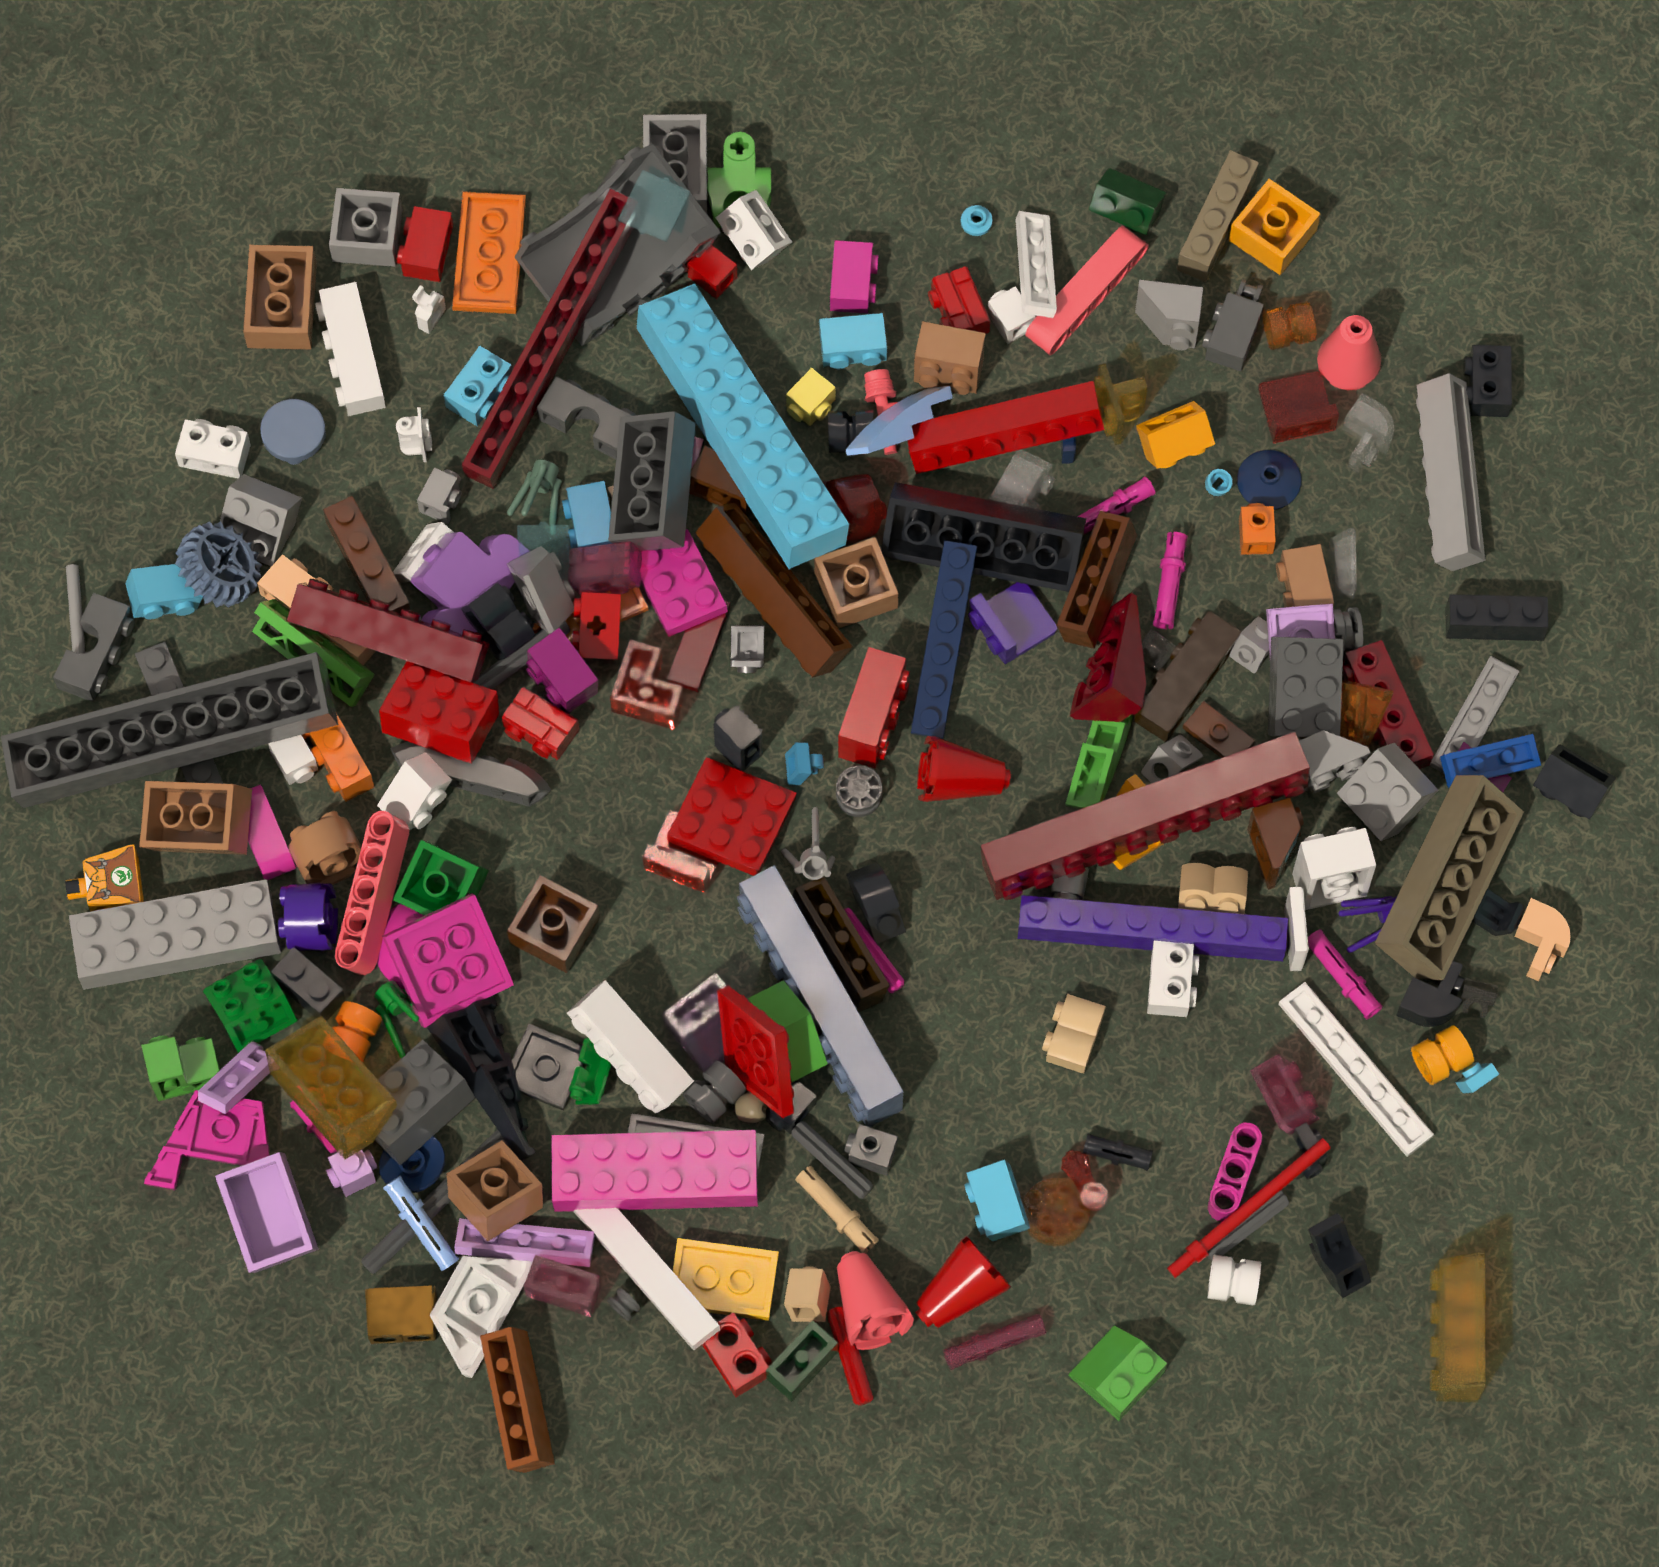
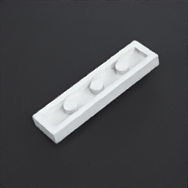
M1019 211L1016 217L1022 313L1053 318L1057 311L1050 217L1049 215Z

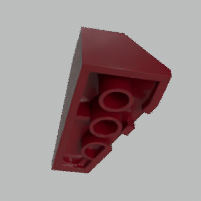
M1132 592L1114 604L1108 612L1098 641L1102 644L1094 656L1089 657L1086 667L1090 669L1089 675L1085 683H1078L1074 693L1070 717L1075 720L1121 722L1131 714H1137L1145 703L1146 675L1137 596Z

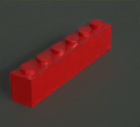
M1094 381L932 418L911 425L914 438L907 441L909 454L915 472L918 474L1105 429Z

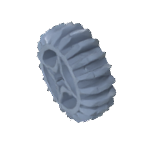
M221 521L214 525L211 522H207L202 526L198 525L182 538V542L176 552L178 558L175 565L181 568L178 576L187 580L185 587H192L195 590L194 597L203 596L205 604L213 601L216 608L222 605L229 608L236 603L243 602L255 591L257 583L261 578L259 571L262 564L256 561L259 553L250 549L252 542L246 543L242 539L243 533H234L233 526L224 528Z

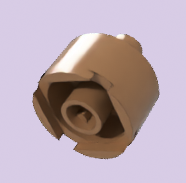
M337 811L328 812L319 821L309 826H299L290 833L292 841L289 844V852L306 884L320 882L334 885L355 873L354 865L358 862L362 846L349 821L344 817H340Z

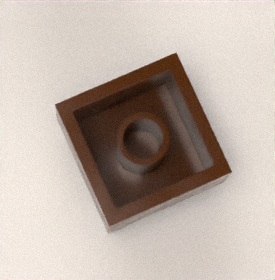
M540 875L507 930L509 943L568 973L600 919L599 907L597 904Z

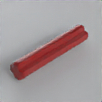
M835 1307L827 1311V1317L834 1340L838 1342V1353L854 1404L858 1406L865 1405L873 1400V1395L859 1349H857L855 1344L852 1346L848 1340L843 1307Z

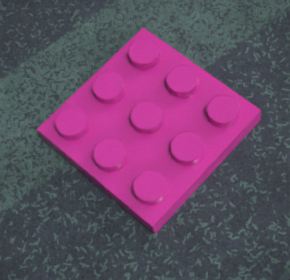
M475 894L465 896L382 936L412 1006L419 1017V1022L424 1028L444 1014L465 1009L473 1002L486 999L514 985Z

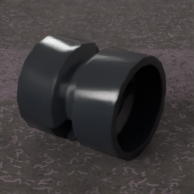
M873 410L855 411L852 416H849L846 411H828L829 453H846V448L874 420Z

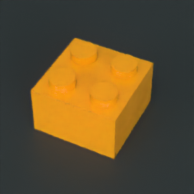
M1268 179L1232 223L1229 241L1278 275H1281L1317 231L1321 213L1271 179Z

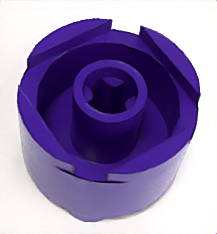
M331 883L292 884L281 887L280 902L281 906L284 907V918H279L278 931L280 938H286L288 950H291L293 947L298 951L332 950L334 948L332 944L336 943L338 936V908H333L330 902L331 898H336L335 890Z

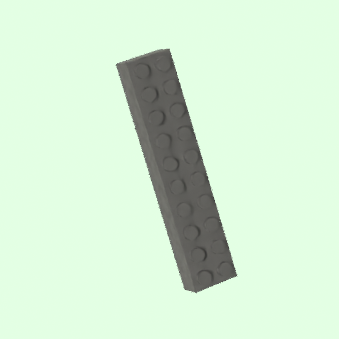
M315 652L0 737L11 797L20 806L26 808L338 725L326 663Z

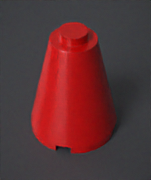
M936 736L926 737L924 744H929L930 746L928 753L921 752L917 789L924 790V794L918 796L919 801L931 802L1000 795L1003 789L1009 787L1010 769H1006L1004 762Z
M967 1235L961 1239L916 1301L920 1308L915 1313L927 1327L934 1324L937 1328H940L1011 1288L1006 1279L988 1258L977 1249L978 1247Z

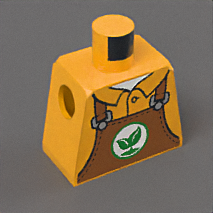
M134 844L83 860L84 878L65 881L68 900L87 897L90 911L144 902L139 857Z

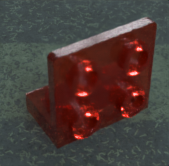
M1319 371L1259 384L1258 390L1273 444L1336 430L1339 417L1336 404L1329 405Z
M670 810L654 846L648 845L643 854L644 869L705 893L719 862L667 842V834L678 812Z

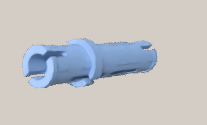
M401 1175L383 1187L399 1209L400 1213L398 1215L401 1220L406 1219L441 1271L459 1260L422 1208L424 1205L422 1200L415 1198L402 1180ZM403 1196L408 1201V1203L415 1211L417 1216L420 1218L419 1221L416 1220V1218L413 1216L409 1208L402 1200ZM422 1226H425L431 1236L434 1238V1240L440 1247V1250H437L435 1245L432 1243L428 1235L423 1230Z

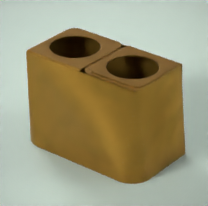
M432 1285L370 1288L365 1290L367 1330L371 1344L436 1340V1326L430 1317L437 1300L435 1286L434 1293H432ZM412 1336H429V1337H431V1338H429V1339H424V1340H411V1339H407L408 1337H412ZM383 1337H390V1338H396V1339H397V1340H395V1341H389V1342H377V1341H373V1339L383 1338Z

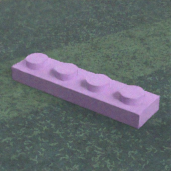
M459 1219L454 1249L455 1254L590 1267L594 1245V1231L516 1224L490 1241H487L468 1219Z

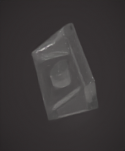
M1349 528L1328 541V578L1333 600H1352L1355 596L1357 573L1356 530L1354 528Z

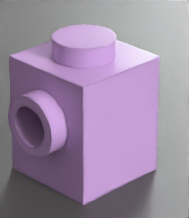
M359 1143L328 1157L331 1168L326 1170L334 1189L340 1186L345 1197L376 1182L372 1170L378 1167L370 1151L363 1152Z

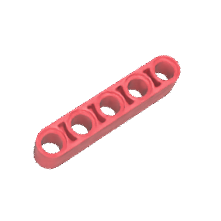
M1124 225L1119 227L1056 295L1057 311L1054 317L1037 316L1028 327L1025 336L1049 355H1053L1141 260L1148 249V243Z
M386 811L374 813L367 823L335 950L337 964L360 976L371 973L377 964L383 940L382 936L385 932L409 836L408 824ZM383 856L381 863L378 865L380 858ZM374 889V893L370 897L371 891ZM366 921V925L362 929L363 923ZM358 953V957L354 962L355 955Z

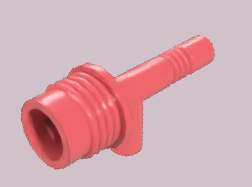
M879 369L864 374L865 401L875 402L878 416L898 403H888V400L897 395L893 389V381L890 379L889 370ZM896 444L883 448L885 455L897 453Z

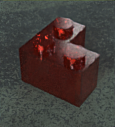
M634 640L629 641L610 696L611 712L674 730L684 701L683 687L657 679L662 665L661 648Z

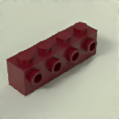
M1380 640L1347 652L1343 662L1342 676L1346 684L1351 683L1356 692L1353 695L1354 702L1360 713L1364 712L1369 721L1366 727L1373 742L1377 741L1380 747L1395 743L1419 769L1430 766L1434 754L1383 641Z

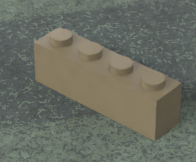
M1230 150L1179 254L1178 271L1204 282L1207 281L1230 234L1231 225L1239 216L1256 181L1259 162Z

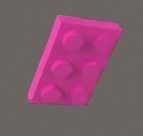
M688 529L685 531L684 547L636 551L629 554V560L668 637L728 612L727 605Z

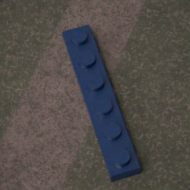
M944 541L911 734L936 736L944 739L977 546Z

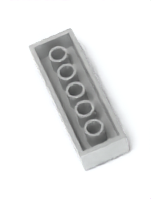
M267 879L69 915L78 979L83 990L281 953L272 895Z

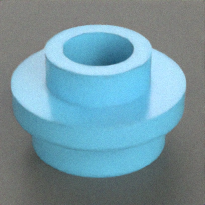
M970 206L962 213L961 226L966 233L972 236L984 235L991 229L992 215L983 206ZM979 216L982 218V221L976 223L971 218Z

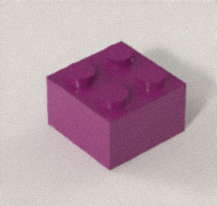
M560 627L527 650L528 661L526 664L528 668L526 670L537 685L542 682L548 693L545 696L554 706L559 709L561 708L569 714L598 693L597 677Z

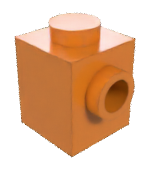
M1252 503L1246 507H1241L1239 516L1241 555L1273 554L1276 543L1274 506Z

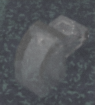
M1364 393L1357 399L1344 421L1343 430L1361 440L1351 454L1348 468L1360 473L1364 465L1370 467L1373 464L1379 451L1387 455L1394 434V422L1390 412L1381 403Z

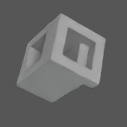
M434 468L417 499L419 512L449 524L451 520L449 509H454L461 497L462 492L459 489L461 477L451 470L445 469L443 472Z

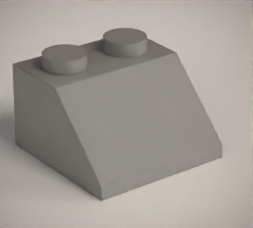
M1139 280L1135 313L1163 345H1170L1175 350L1195 348L1203 287Z
M540 546L508 562L507 566L533 621L550 634L574 611L571 599L575 598V595L568 581H562L558 573L562 566L554 552L549 553Z

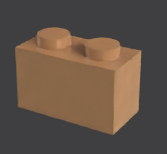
M1321 544L1282 550L1280 562L1276 563V572L1279 582H1284L1286 592L1283 593L1284 608L1333 604L1334 607Z

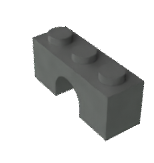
M558 377L554 379L537 406L538 420L567 434L572 424L580 419H590L596 422L598 428L593 435L594 449L615 460L617 456L620 417L636 415L629 409L622 408L620 410L611 405L602 395H591L585 392L578 383L570 379L564 381Z
M96 593L92 594L80 620L84 632L98 638L96 647L90 652L83 654L66 649L53 677L57 689L94 702L97 693L102 694L108 682L106 674L111 665L115 666L122 650L119 646L124 636H130L135 624V619H133L129 605Z

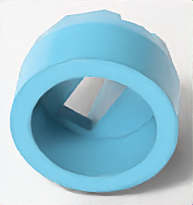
M1223 469L1213 470L1205 479V488L1213 496L1225 495L1232 487V477ZM1220 477L1223 482L1214 489L1212 485Z

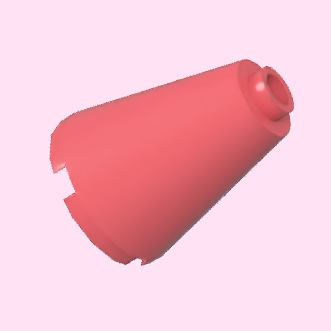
M1352 315L1345 318L1319 348L1317 356L1318 369L1321 375L1334 387L1343 390L1361 389L1374 380L1380 370L1381 354L1370 322L1362 316Z
M858 1251L845 1254L837 1265V1274L847 1337L852 1346L855 1344L859 1350H869L891 1343L892 1341L889 1336L898 1331L903 1336L913 1325L914 1318L910 1309L867 1254L859 1253Z

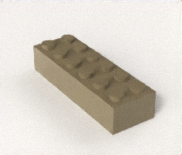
M1484 775L1455 776L1375 941L1379 948L1416 979L1444 980L1524 813L1522 809Z

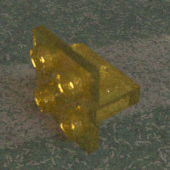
M1103 363L1098 367V375L1094 377V384L1100 407L1105 415V418H1103L1105 435L1107 437L1112 436L1114 444L1119 445L1122 442L1124 422L1133 421L1144 413L1148 387L1144 376L1113 385L1107 366Z

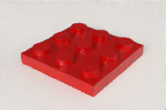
M706 757L667 834V842L754 876L761 872L792 809L797 793Z
M729 985L717 990L725 1065L736 1074L749 1092L780 1117L785 1118L793 1114L792 1098H794V1090L791 1086L790 1078L792 1065L788 1057L787 1043L789 1042V1036L786 1029L782 1025H778L763 1010H759L744 995H740Z

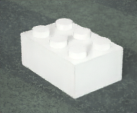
M1347 827L1339 830L1336 835L1326 837L1323 834H1315L1305 838L1304 842L1300 843L1292 875L1295 886L1303 889L1305 910L1340 903L1345 900L1367 897L1376 862L1366 828L1356 830V827Z

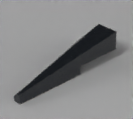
M490 997L473 1002L465 1009L444 1014L427 1028L457 1072L466 1080L473 1095L511 1150L523 1161L534 1155L535 1149L529 1147L525 1133L529 1125L527 1118L521 1117L518 1105L522 1099L510 1053H505L501 1036L504 1034V1028L502 1024H497L494 1012L497 1001L495 997Z

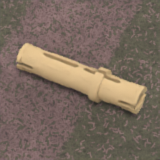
M808 1166L806 1168L807 1173L803 1170L796 1177L795 1181L806 1190L837 1224L836 1229L839 1233H845L860 1249L861 1253H867L868 1247L871 1250L879 1241L878 1237L859 1219L860 1214L856 1210L852 1211L818 1175L814 1168Z

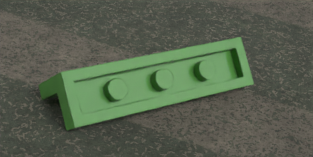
M276 599L260 602L254 612L260 619L252 632L287 659L300 657L293 651L292 642L302 648L307 654L317 652L326 663L327 668L332 671L331 674H328L329 678H334V682L329 679L332 693L349 706H356L375 674L318 631L288 622L287 617L290 610ZM269 623L282 633L283 636L274 637L265 630L266 625ZM342 680L355 689L352 695L343 689Z

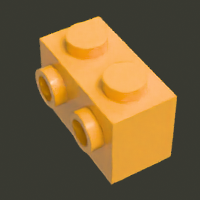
M1195 401L1136 425L1145 457L1157 469L1171 467L1178 460L1187 456L1202 454L1206 451V448L1215 445L1206 411Z

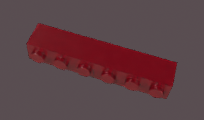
M309 579L308 583H298L287 617L288 622L469 682L478 681L489 647L488 642L481 640V634L463 629L462 634L450 630L451 624L440 620L432 619L431 623L419 620L420 614L402 609L401 613L388 610L390 606L388 603L371 599L370 603L358 600L359 594L340 589L339 593L328 590L329 584L319 580Z

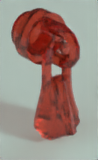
M1068 1151L1062 1159L1061 1169L1077 1186L1081 1195L1082 1205L1088 1210L1100 1211L1107 1203L1108 1193L1106 1188L1102 1184L1095 1182L1091 1173L1088 1155L1080 1151Z

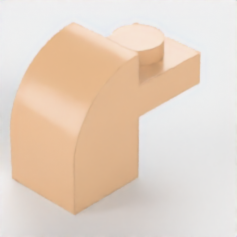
M1532 898L1514 936L1539 947L1526 976L1539 981L1543 972L1549 974L1556 960V955L1564 958L1570 943V929L1562 914L1553 907Z

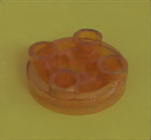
M1050 1178L1040 1181L1026 1193L1023 1201L1030 1229H1027V1232L1042 1244L1048 1246L1070 1244L1077 1240L1087 1227L1090 1216L1088 1199L1084 1192L1069 1178Z

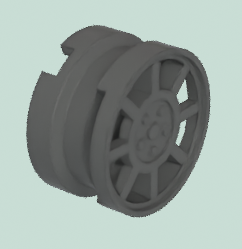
M1351 607L1342 612L1340 609H1333L1335 639H1343V653L1346 650L1352 651L1363 647V625L1359 609Z
M857 765L847 768L840 774L836 783V800L841 810L853 817H865L877 810L882 800V782L879 775L873 769Z

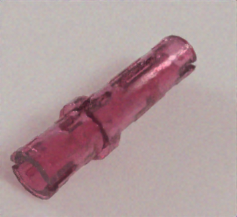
M1037 1313L1027 1319L1017 1321L981 1336L978 1334L972 1335L970 1340L943 1349V1354L949 1369L953 1370L975 1360L980 1362L987 1360V1356L1045 1335L1046 1329L1042 1318Z

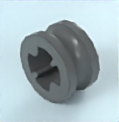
M618 1288L616 1290V1297H609L607 1302L621 1317L630 1321L632 1319V1312H639L641 1308L626 1291Z

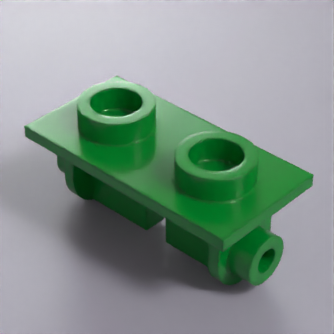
M585 1038L578 1061L584 1063L586 1069L581 1066L576 1067L571 1085L569 1086L570 1097L576 1100V1105L600 1103L612 1065L595 1051L592 1041L589 1038Z

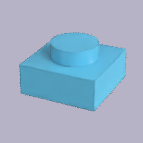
M1475 1062L1461 1072L1464 1077L1455 1083L1463 1094L1473 1093L1498 1076L1499 1073L1492 1063L1480 1065L1479 1062Z

